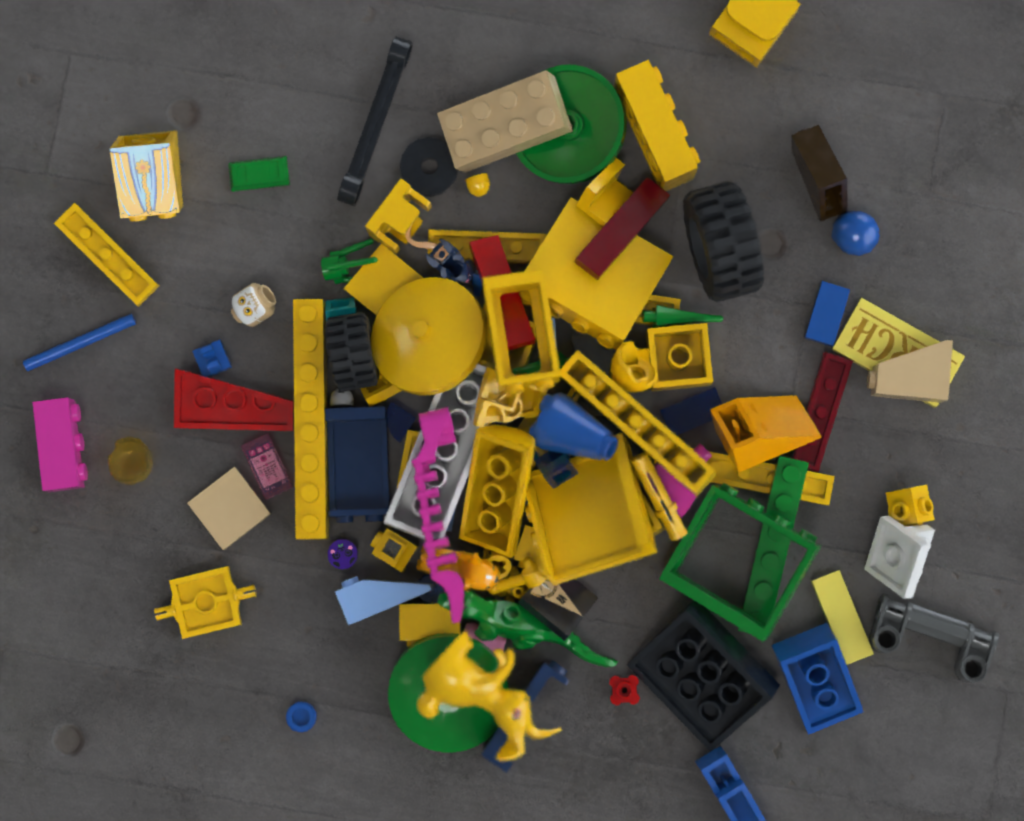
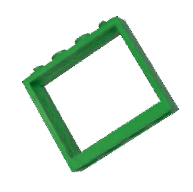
M723 483L721 486L712 485L687 528L688 533L682 537L659 579L764 642L770 637L822 545L816 543L818 537L804 529H801L799 533L789 527L791 521L777 513L772 517L763 511L765 506L751 498L747 502L737 496L739 491L726 483ZM720 498L807 549L765 623L678 572Z

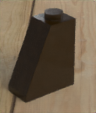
M820 126L804 128L791 135L792 153L820 222L848 212L847 177Z

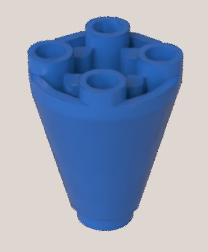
M563 392L557 393L554 396L548 394L543 398L538 420L529 430V434L534 437L535 445L538 448L596 460L611 459L618 446V439L613 436L611 431Z

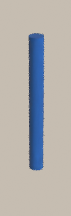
M131 313L23 361V365L27 372L136 325L135 318Z

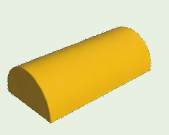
M487 425L476 430L458 539L509 558L515 556L536 444L532 435L521 429L504 425Z

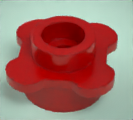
M615 675L610 678L609 684L612 686L610 701L613 705L618 706L621 703L627 702L635 705L639 702L640 696L637 694L639 679L635 675H629L628 678H620ZM623 687L627 688L626 693L622 692Z

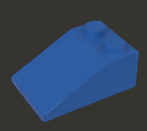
M828 623L771 645L808 735L864 712L838 641Z

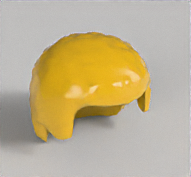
M633 341L622 343L615 351L611 360V379L624 391L631 393L643 392L655 384L657 372L650 363L649 349L637 348L634 346Z

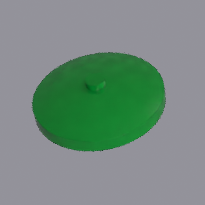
M566 64L554 66L546 70L556 78L573 132L516 154L526 168L547 181L559 184H577L598 176L616 159L626 136V111L616 88L601 74L579 65Z
M456 633L431 635L411 645L397 660L389 680L388 702L397 726L414 743L437 752L452 753L474 748L486 741L499 727L494 715L479 706L452 707L441 703L439 714L432 719L422 716L417 709V700L425 690L422 677L461 635ZM470 637L473 647L469 650L468 657L488 673L496 671L499 667V661L495 657L494 652L482 642ZM507 677L501 684L505 690H509Z

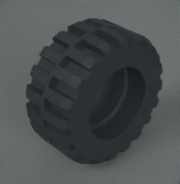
M726 181L689 191L683 199L686 235L695 269L703 289L707 293V297L713 301L721 302L757 292L764 283L763 255L760 249L761 244L757 235L756 224L740 186Z

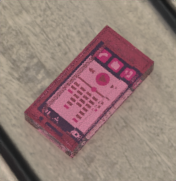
M268 433L241 446L265 500L293 488Z

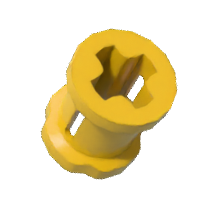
M484 548L483 559L490 561L499 569V579L506 577L511 571L509 557L493 551L490 553V550Z

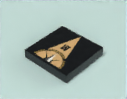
M547 579L542 585L529 588L518 603L565 641L598 597L576 579L553 585Z

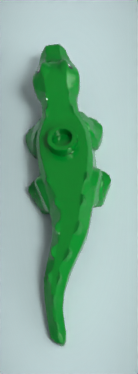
M464 590L461 618L474 619L479 622L475 635L481 641H492L498 636L511 639L516 650L530 649L537 643L545 641L564 646L577 657L591 664L611 668L618 663L613 658L605 657L592 651L574 632L565 641L562 640L518 603L497 600L492 597L480 598L473 590ZM440 593L438 604L450 611L447 593Z

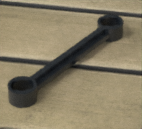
M397 36L392 41L385 70L348 173L345 174L342 180L337 201L355 207L359 200L364 177L402 71L406 68L413 47L412 41Z

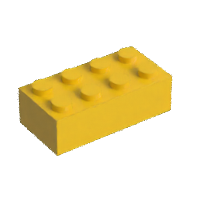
M648 59L616 73L614 87L623 101L627 120L657 185L663 190L668 191L693 180L700 159L693 146L689 148L685 137L688 136L684 123L681 119L677 121L672 111L675 109V104L669 93L664 94L660 83H663V78L658 67H652Z

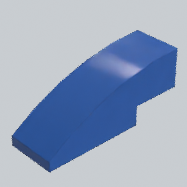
M721 746L695 761L730 821H766Z

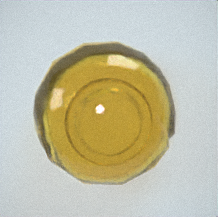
M131 436L118 439L115 442L113 452L107 457L110 474L121 484L135 485L145 480L153 468V456L150 449L141 439Z

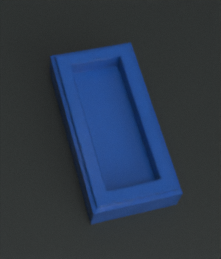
M821 281L805 332V339L831 347L834 346L850 289Z

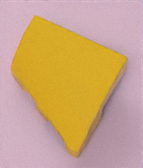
M487 366L479 390L473 425L485 427V424L499 421L506 423L519 417L531 418L539 416L541 411L540 405L548 389L537 390L536 386L524 387L523 392L516 394H506V390L498 391L495 369Z

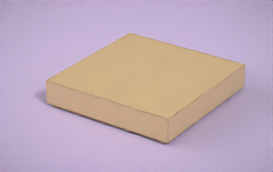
M233 467L187 503L222 550H226L271 515V512L236 467Z

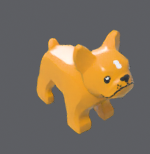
M423 544L420 551L422 554L420 560H417L416 569L431 575L430 568L428 569L426 559L428 556ZM446 548L435 550V556L456 552L458 562L437 566V571L451 570L459 574L465 591L471 588L481 591L490 590L497 586L500 578L499 569L490 561L480 558L478 553L475 552L473 554Z

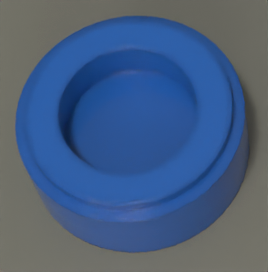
M304 701L291 705L286 713L288 726L296 732L310 730L317 720L315 708L310 703Z

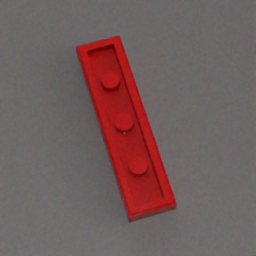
M498 235L469 243L481 282L484 277L512 274ZM519 292L501 295L500 302L508 351L535 344V337Z

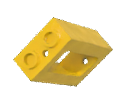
M544 269L484 277L482 287L498 391L506 390V394H516L523 392L524 387L536 386L537 390L555 387L554 383L559 382L561 375ZM526 291L530 295L541 369L535 373L515 375L512 373L500 297L506 293Z

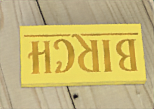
M860 298L831 350L847 359L853 360L854 363L864 369L873 371V367L878 363L939 343V341L869 301ZM952 349L950 383L965 358L964 355ZM923 401L933 408H937L939 404L938 402Z

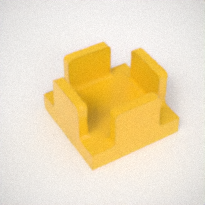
M402 178L365 225L372 239L382 243L395 254L400 250L399 245L385 236V234L390 233L402 243L408 244L405 233L411 227L410 236L412 238L423 224L422 220L418 217L420 215L419 209L409 202L411 200L427 212L432 208L431 202L413 190L411 185Z

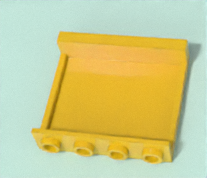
M570 197L524 272L544 269L552 317L561 318L570 323L576 331L591 335L603 347L617 350L625 340L674 256L637 235L597 281L574 261L603 226L576 206L578 201ZM519 292L520 297L524 301L531 303L528 292Z
M622 433L614 435L618 439V446L614 455L609 460H596L576 456L531 471L526 495L528 505H525V512L529 522H532L534 532H531V539L535 549H539L541 558L537 560L539 572L543 578L546 577L553 585L657 553L638 474L630 462L633 458L631 447Z

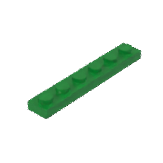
M779 455L765 513L772 517L775 513L791 521L789 527L793 528L809 462ZM762 523L742 610L765 623L775 607L790 539ZM737 627L738 631L747 633L746 631Z

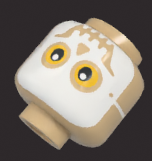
M251 283L233 295L231 313L238 323L255 327L274 314L276 298L266 285Z

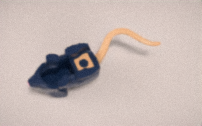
M411 227L405 233L407 241L414 247L432 250L430 254L425 256L429 264L441 272L443 278H448L462 286L471 281L473 274L476 272L474 263L471 260L466 261L458 249L451 243L441 238L439 244L414 241L410 236Z

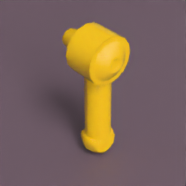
M527 557L523 560L524 568L520 574L500 579L496 587L487 591L491 595H497L499 592L525 584L528 588H534L542 585L547 578L541 576L537 563L530 557Z

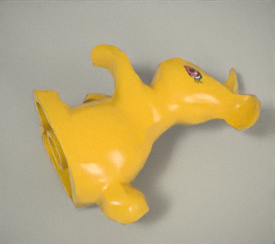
M467 631L463 632L422 677L425 690L417 700V709L422 716L429 719L439 714L441 703L452 707L479 706L494 715L498 725L508 736L507 742L496 754V759L499 761L514 760L525 753L524 733L532 739H544L561 731L560 727L546 730L537 729L532 724L529 696L522 690H505L501 685L514 665L513 650L508 649L504 653L502 649H495L493 652L499 661V667L496 671L488 673L468 657V652L473 647V643Z

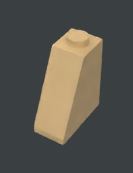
M945 340L875 365L873 371L869 370L867 376V388L871 389V396L938 403L948 401L953 340Z

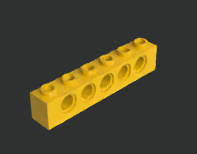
M577 350L560 369L561 378L641 449L647 452L650 457L696 497L717 475L715 469L580 351Z

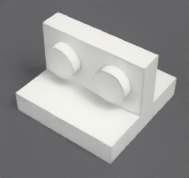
M880 516L864 570L902 598H913L935 530L928 525L905 527L891 516Z

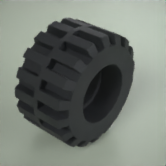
M364 312L330 317L326 321L325 337L329 363L334 382L341 392L376 386L379 380V370L374 362L371 350L372 328Z

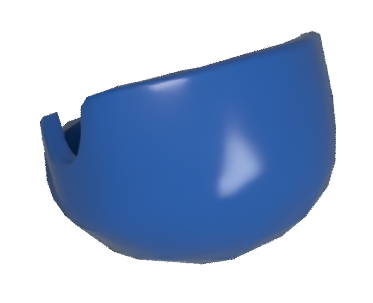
M848 211L839 215L833 223L832 239L842 252L849 255L862 256L871 252L878 244L880 230L873 217L862 211Z

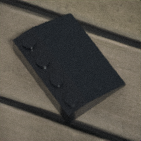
M694 600L627 664L710 752L766 705L780 687V684L703 605Z

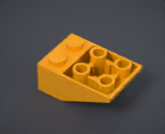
M797 395L736 398L710 409L715 431L738 473L821 438V434Z

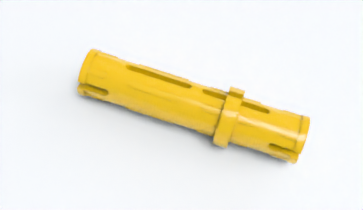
M643 452L633 457L630 462L633 464L655 508L654 514L656 518L661 519L671 541L682 538L688 531L676 511L678 508L676 502L671 501L661 478L649 458V454ZM647 472L649 473V475H650V477H651V479H652V481H653V483H654V485H655V487H656V489H657V491H658L657 493L655 492V490H654V488H653V486H652V484H651V482H650L648 476L646 475ZM661 500L663 501L666 509L668 510L672 520H669L661 504Z

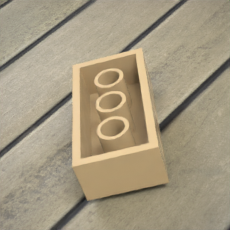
M547 70L437 113L454 167L465 173L573 132L556 78Z

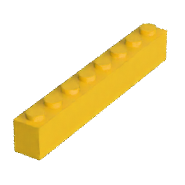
M293 299L295 537L297 540L329 539L327 422L325 421V409H328L327 346L325 337V301L323 299Z

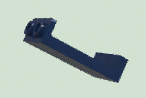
M386 407L325 409L329 475L328 517H335L336 523L354 522L353 517L365 516V522L383 521V516L387 515L390 508Z
M553 660L550 664L543 661L523 690L529 696L530 705L551 676L567 685L570 681L565 676L568 671ZM499 726L483 748L481 755L507 773L514 760L499 761L496 759V754L508 739L507 734Z

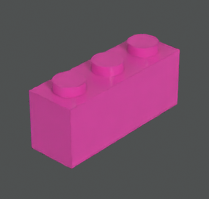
M68 397L32 402L42 491L56 492L85 488L84 481L88 479L86 464L82 463L80 451H84V438L82 433L78 434L77 422L81 421L79 404H75V400Z

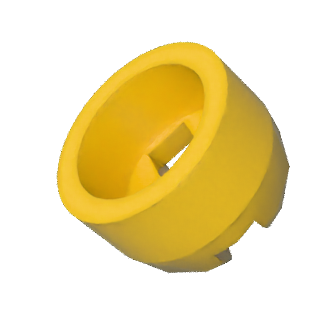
M488 173L478 174L465 179L467 189L474 196H483L490 188Z

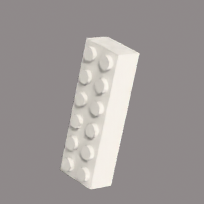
M479 364L457 386L445 392L435 394L429 411L445 407L449 408L456 439L455 443L438 446L435 452L436 463L429 464L430 471L436 470L438 480L425 482L426 489L438 487L440 497L427 499L428 506L440 504L442 512L441 514L430 516V522L442 520L444 530L432 533L433 540L445 536L469 475L476 430L480 428L473 425L479 390L486 367ZM421 430L384 524L425 540V535L422 534L421 529L423 521L418 508H421L420 501L417 500L416 496L418 486L414 481L416 472L411 462L412 459L418 457L425 444Z

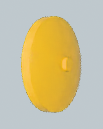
M428 277L412 281L395 291L382 305L375 318L371 333V350L374 362L384 378L407 393L435 395L445 392L466 379L481 359L487 339L486 318L478 300L459 283L440 277Z

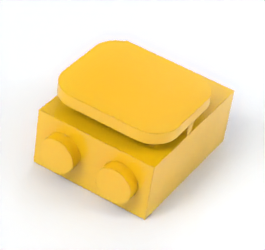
M730 0L713 24L709 35L757 68L795 16L801 4L797 0Z

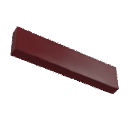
M647 177L576 257L574 262L598 281L666 203L670 194Z
M828 352L823 353L806 407V411L821 434V438L794 449L791 455L793 459L809 462L807 471L819 473L853 360Z

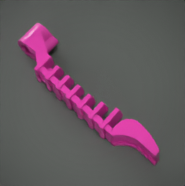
M445 407L418 413L425 444L418 457L412 459L411 462L416 472L414 481L418 486L416 496L417 500L420 501L421 507L418 510L423 521L421 529L422 534L425 535V542L423 543L428 556L426 559L428 569L430 568L431 579L441 585L447 593L450 603L451 621L456 623L460 622L463 611V582L456 572L451 570L438 572L437 566L458 562L456 552L435 556L436 549L448 547L450 544L448 536L433 540L432 533L444 530L442 520L430 522V516L441 514L442 512L440 504L428 506L427 499L440 497L438 487L429 489L425 487V482L438 480L436 470L430 471L429 464L436 463L435 452L437 447L456 442L449 408Z

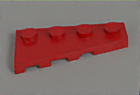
M175 368L174 428L294 431V400Z

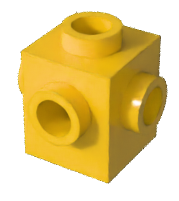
M927 485L886 493L889 516L903 526L923 525V522L934 520L933 503L930 499Z

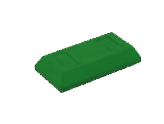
M287 156L228 163L231 192L290 185Z

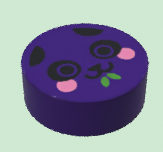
M337 540L328 549V560L335 568L348 569L358 559L357 547L349 540Z

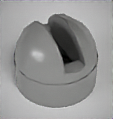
M336 388L330 397V408H354L352 392L348 390L340 393L339 389Z

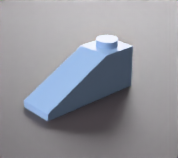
M358 576L342 582L343 588L335 591L347 623L351 625L436 588L433 583L378 579L359 581Z

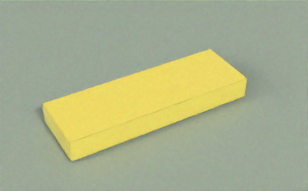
M840 570L812 580L811 584L826 621L838 641L846 665L873 655L874 653Z

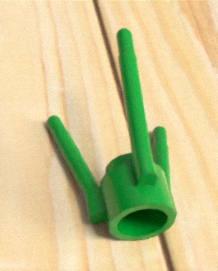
M368 239L345 249L330 252L328 257H322L321 267L325 281L334 280L335 284L349 283L353 277L344 275L349 274L350 267L376 263L378 261L376 257L348 261L346 257H342L373 244L374 240Z

